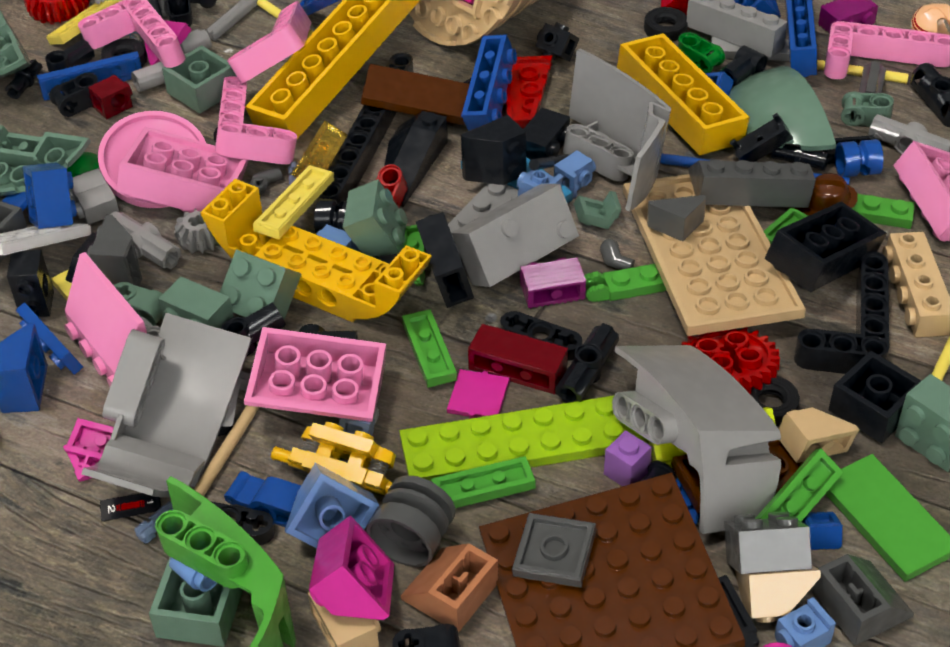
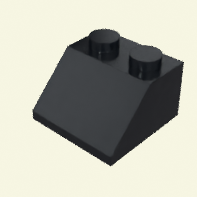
M509 115L461 134L462 175L466 181L505 185L517 180L523 171L527 172L526 131Z

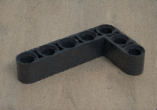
M867 252L861 258L856 285V334L820 329L802 330L798 335L794 354V361L797 366L807 370L846 374L870 351L884 359L887 358L889 351L888 259L885 255L879 252Z

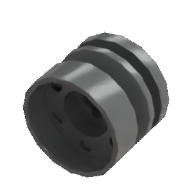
M401 476L396 478L388 489L382 504L376 510L367 526V534L392 561L410 567L426 566L432 560L441 543V537L447 532L448 526L453 521L456 507L451 497L433 482L418 476Z

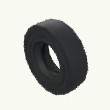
M672 7L654 8L644 18V31L649 37L664 33L671 41H676L681 34L687 32V16L679 9ZM668 22L673 24V26H662L658 23Z
M123 38L105 45L101 51V60L137 51L141 67H143L146 63L147 53L142 42L136 39Z
M782 377L771 378L770 385L763 383L762 390L751 387L750 395L762 408L768 407L759 401V397L763 394L776 395L782 399L783 404L781 406L770 407L773 409L776 426L781 425L782 418L787 412L798 410L800 403L798 390L790 381Z

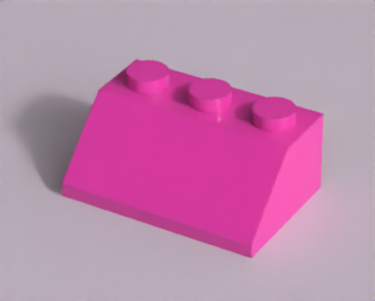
M350 515L319 538L309 585L310 595L317 605L324 606L332 615L385 620L390 615L395 563Z

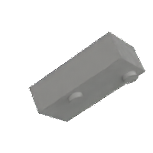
M539 184L451 233L471 284L491 287L518 272L520 266H526L579 237L560 184Z

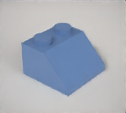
M315 462L297 492L285 532L317 548L319 538L350 515L365 529L379 503L371 492Z

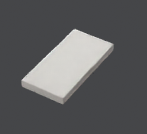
M73 223V225L42 229L32 226L0 233V255L12 254L91 235V227L88 224Z

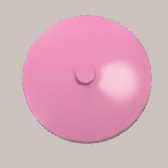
M144 111L124 117L116 122L102 138L98 150L100 172L113 194L121 200L144 208L170 207L156 205L148 200L130 198L125 194L117 193L120 162L144 127L206 143L203 135L186 119L168 112Z

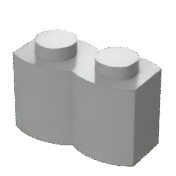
M98 168L72 177L73 189H69L70 200L75 201L79 220L84 218L89 225L105 219L106 214H111L114 211L119 212L116 198Z

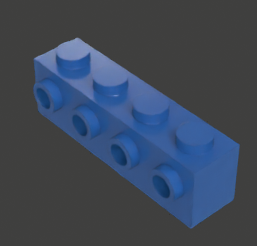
M507 34L482 36L461 115L468 131L502 117V107L507 101V87L512 81V67L517 61L516 50L512 48Z

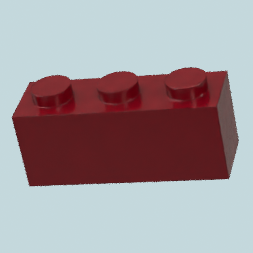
M481 324L468 347V367L470 370L481 373L487 371L488 374L510 377V382L554 395L558 383L567 371L568 348L486 324Z

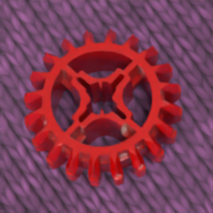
M24 0L29 16L33 17L35 21L40 20L41 23L49 22L50 24L54 22L61 24L63 21L71 20L87 9L90 0Z

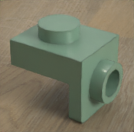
M609 191L603 202L583 196H578L574 202L579 222L588 226L593 225L609 229L621 213V205L616 192Z

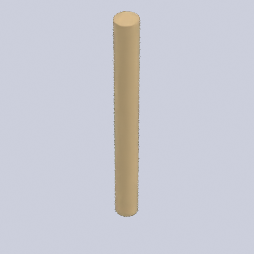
M246 405L194 487V490L202 496L206 495L260 407Z

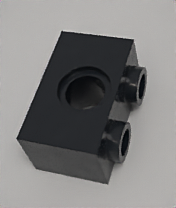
M42 250L12 253L10 255L7 279L17 308L25 302L38 317L50 316L54 290Z

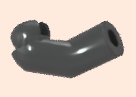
M279 167L255 173L249 184L258 187L259 194L261 195L266 191L270 183L282 180L281 170Z
M606 239L602 242L600 252L607 266L619 270L634 267L635 260L621 255L617 241Z

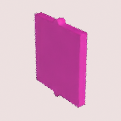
M460 369L447 407V413L467 416L469 419L500 414L510 377L488 374L487 371L481 373Z

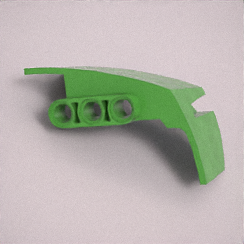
M170 476L166 482L173 510L162 513L155 523L163 551L173 559L222 586L230 589L241 588L251 596V604L259 630L249 647H284L283 642L291 647H295L296 637L284 575L259 544L229 515L188 485Z

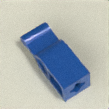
M240 471L224 495L226 502L232 505L237 504L246 508L265 511L272 516L274 524L286 527L301 485L277 477H267L263 480L251 476L247 472Z

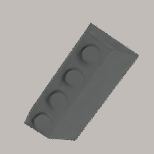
M712 159L710 161L699 160L689 167V175L695 196L705 195L706 205L808 208L816 181L810 164L802 162L777 163L774 161L749 162L746 160L721 161Z

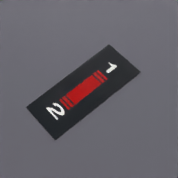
M140 493L101 500V522L156 512L161 508L160 497Z

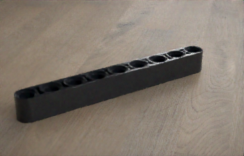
M396 53L389 59L386 67L414 72L413 58L407 53ZM367 105L362 107L327 169L334 172V181L318 199H336L338 204L343 200H347L348 191L357 188L397 111Z

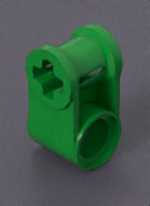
M686 32L679 36L677 47L704 73H711L714 66H719L725 61V53L720 46L691 32Z

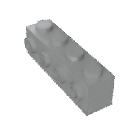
M688 0L686 22L689 28L741 47L744 45L770 58L784 48L788 21L780 19L777 15L766 14L752 6L735 3L734 0Z

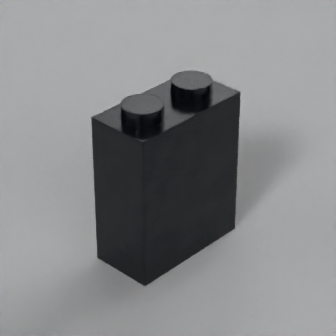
M444 212L429 215L424 219L416 221L426 253L432 255L430 265L446 307L449 308L473 299L474 295Z

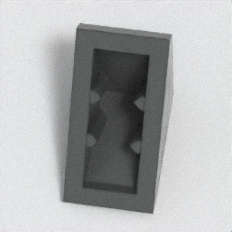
M705 195L648 201L647 225L649 228L684 241L704 222L706 197Z

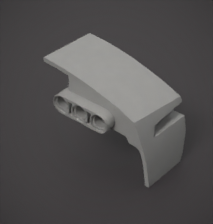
M691 345L615 346L614 352L630 362L638 371L635 390L617 392L613 396V413L620 422L653 444L672 443L687 453L689 465L697 470L700 477L699 532L706 534L725 531L724 521H734L735 515L752 514L756 518L774 497L781 470V459L770 453L768 445L769 441L781 440L780 430L765 410L732 375L706 354Z

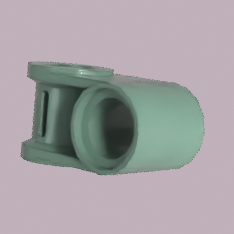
M848 92L842 98V107L844 109L841 112V120L848 126L870 127L877 114L891 119L894 99L886 93ZM854 98L856 99L855 105H853ZM851 112L854 113L853 119H851Z
M129 282L114 284V287L140 317H144L153 326L157 325L162 318L158 299L163 293L139 287Z

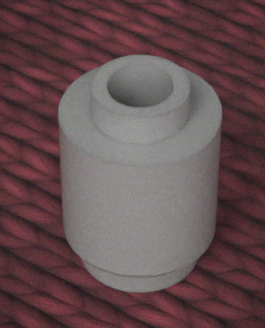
M195 29L188 34L180 46L185 54L201 45L210 49L212 44L205 29Z

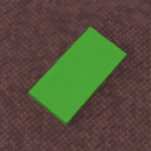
M873 454L841 469L844 473L826 492V496L904 582L950 559V535Z

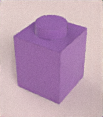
M625 430L605 449L604 475L621 486L638 482L648 473L652 446Z

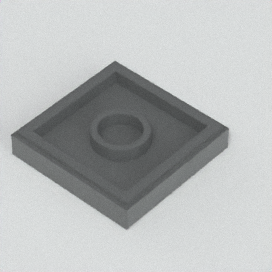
M529 513L512 567L513 576L581 588L597 531L596 523Z

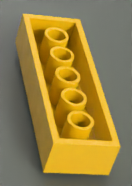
M664 33L620 44L617 68L645 86L671 107L669 125L699 156L732 147L730 144L731 140L735 139L738 141L746 136L750 117Z

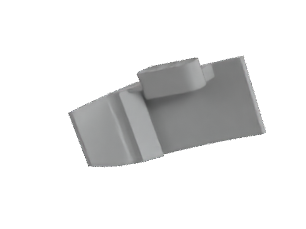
M577 49L569 116L581 124H571L567 127L563 154L570 155L578 150L595 162V172L614 181H625L629 178V175L632 176L625 208L630 212L647 197L656 181L671 107L645 86L618 68L585 50Z
M165 313L158 336L132 329L127 337L102 412L104 419L116 422L112 435L104 448L99 462L90 467L83 468L81 474L155 497H170L166 482L170 476L189 487H195L203 475L216 442L252 338L169 313Z

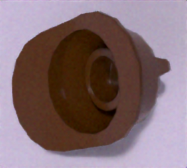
M824 173L815 178L816 181L809 207L793 208L808 216L841 201L850 208H854L858 201L857 192L840 175Z

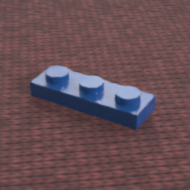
M25 302L16 309L17 313L23 318L19 324L22 327L28 323L35 324L43 351L47 353L50 349L53 353L49 357L61 370L66 366L75 375L83 368L80 362Z

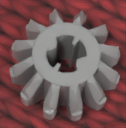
M196 208L194 212H184L183 217L177 218L176 226H174L175 238L181 249L189 250L191 254L196 251H200L203 254L204 250L207 249L214 251V245L219 244L206 226L200 214L201 211H197Z

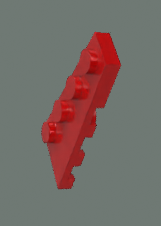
M552 55L517 57L516 64H513L511 71L512 81L508 84L506 91V114L523 129L539 111L552 66Z

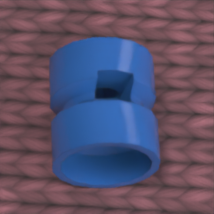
M878 139L862 140L859 145L855 141L837 143L835 166L838 175L852 177L857 176L859 172L863 176L876 175L882 172L883 150Z

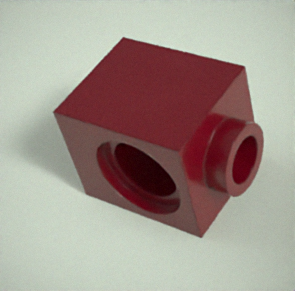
M116 75L88 87L93 108L106 120L133 107L131 87Z

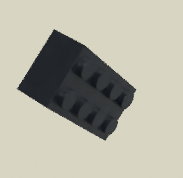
M841 201L777 230L764 259L770 262L777 271L785 273L793 279L799 287L811 293L859 268L862 256L867 252H877L887 232Z

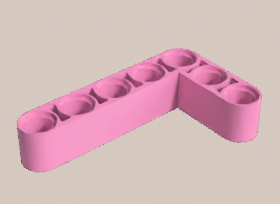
M122 0L82 19L78 23L84 40L89 43L92 49L103 47L137 31L166 68L179 66L186 59L176 34L147 0Z
M299 1L290 4L279 13L272 32L237 52L227 60L241 83L254 78L294 54L305 45L312 22Z
M837 21L831 25L824 74L831 79L845 78L848 72L850 56L918 65L930 63L934 67H949L950 35Z
M237 76L225 77L215 151L219 155L284 165L291 164L294 160L297 135L286 129L243 123L247 82L241 83Z

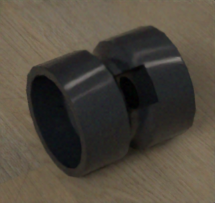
M318 199L314 213L315 233L322 230L326 224L344 230L343 223L347 200H343L338 204L336 199Z

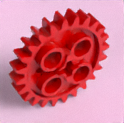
M744 327L741 330L731 329L696 335V337L688 336L687 342L681 343V345H691L706 354L732 375L749 394H751V387L762 390L763 383L770 385L771 378L777 377V370L780 368L779 349H775L776 343L768 342L769 336L767 335L759 337L758 330L748 333V327Z

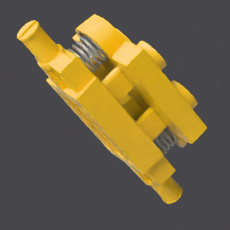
M313 422L312 426H307L301 436V439L305 442L303 444L305 447H302V450L293 447L292 451H288L277 446L272 450V460L287 463L291 467L308 473L316 462L371 493L386 495L393 483L385 477V473H387V468L393 469L396 458L394 452L376 444L373 440L374 437L362 431H355L354 434L343 431V427L332 422H325L324 425ZM340 458L348 460V463L340 461Z

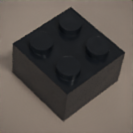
M870 351L834 384L828 410L843 420L855 424L862 432L882 444L897 429L906 394L919 384L921 380Z

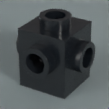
M557 22L554 26L545 23L543 29L537 35L535 46L543 50V56L552 55V60L554 61L559 57L570 62L579 38L568 32L569 27Z

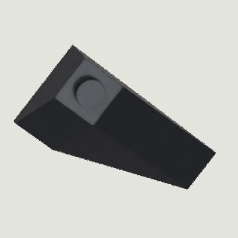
M421 111L401 124L389 140L384 166L389 164L398 166L402 170L408 186L400 205L402 207L405 206L448 143L446 116Z

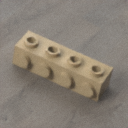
M906 232L889 234L887 246H883L882 254L888 259L891 283L896 285L897 299L899 304H903L907 326H911L915 338L949 336L950 296L925 233Z

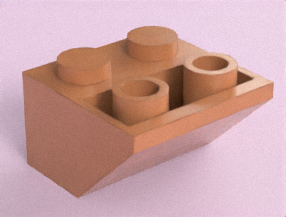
M469 543L443 547L402 593L401 600L441 624L454 625L459 633L497 586L498 559Z

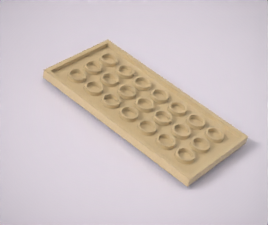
M685 174L657 178L647 197L632 210V214L687 336L805 317L806 308L789 277L785 273L777 271L770 262L764 259L771 244L750 206L706 205L704 222L684 241L649 228L647 225L648 201L695 196L690 175ZM631 182L623 183V193L626 200Z

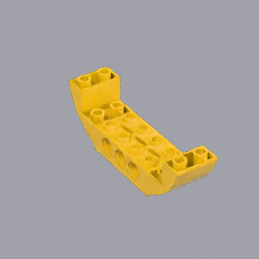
M234 179L200 212L211 234L231 258H233L237 249L301 273L293 298L350 322H354L356 319L376 318L387 313L423 273L432 258V255L406 245L389 264L293 225L280 239L254 232L253 223L263 214L259 188L238 179Z

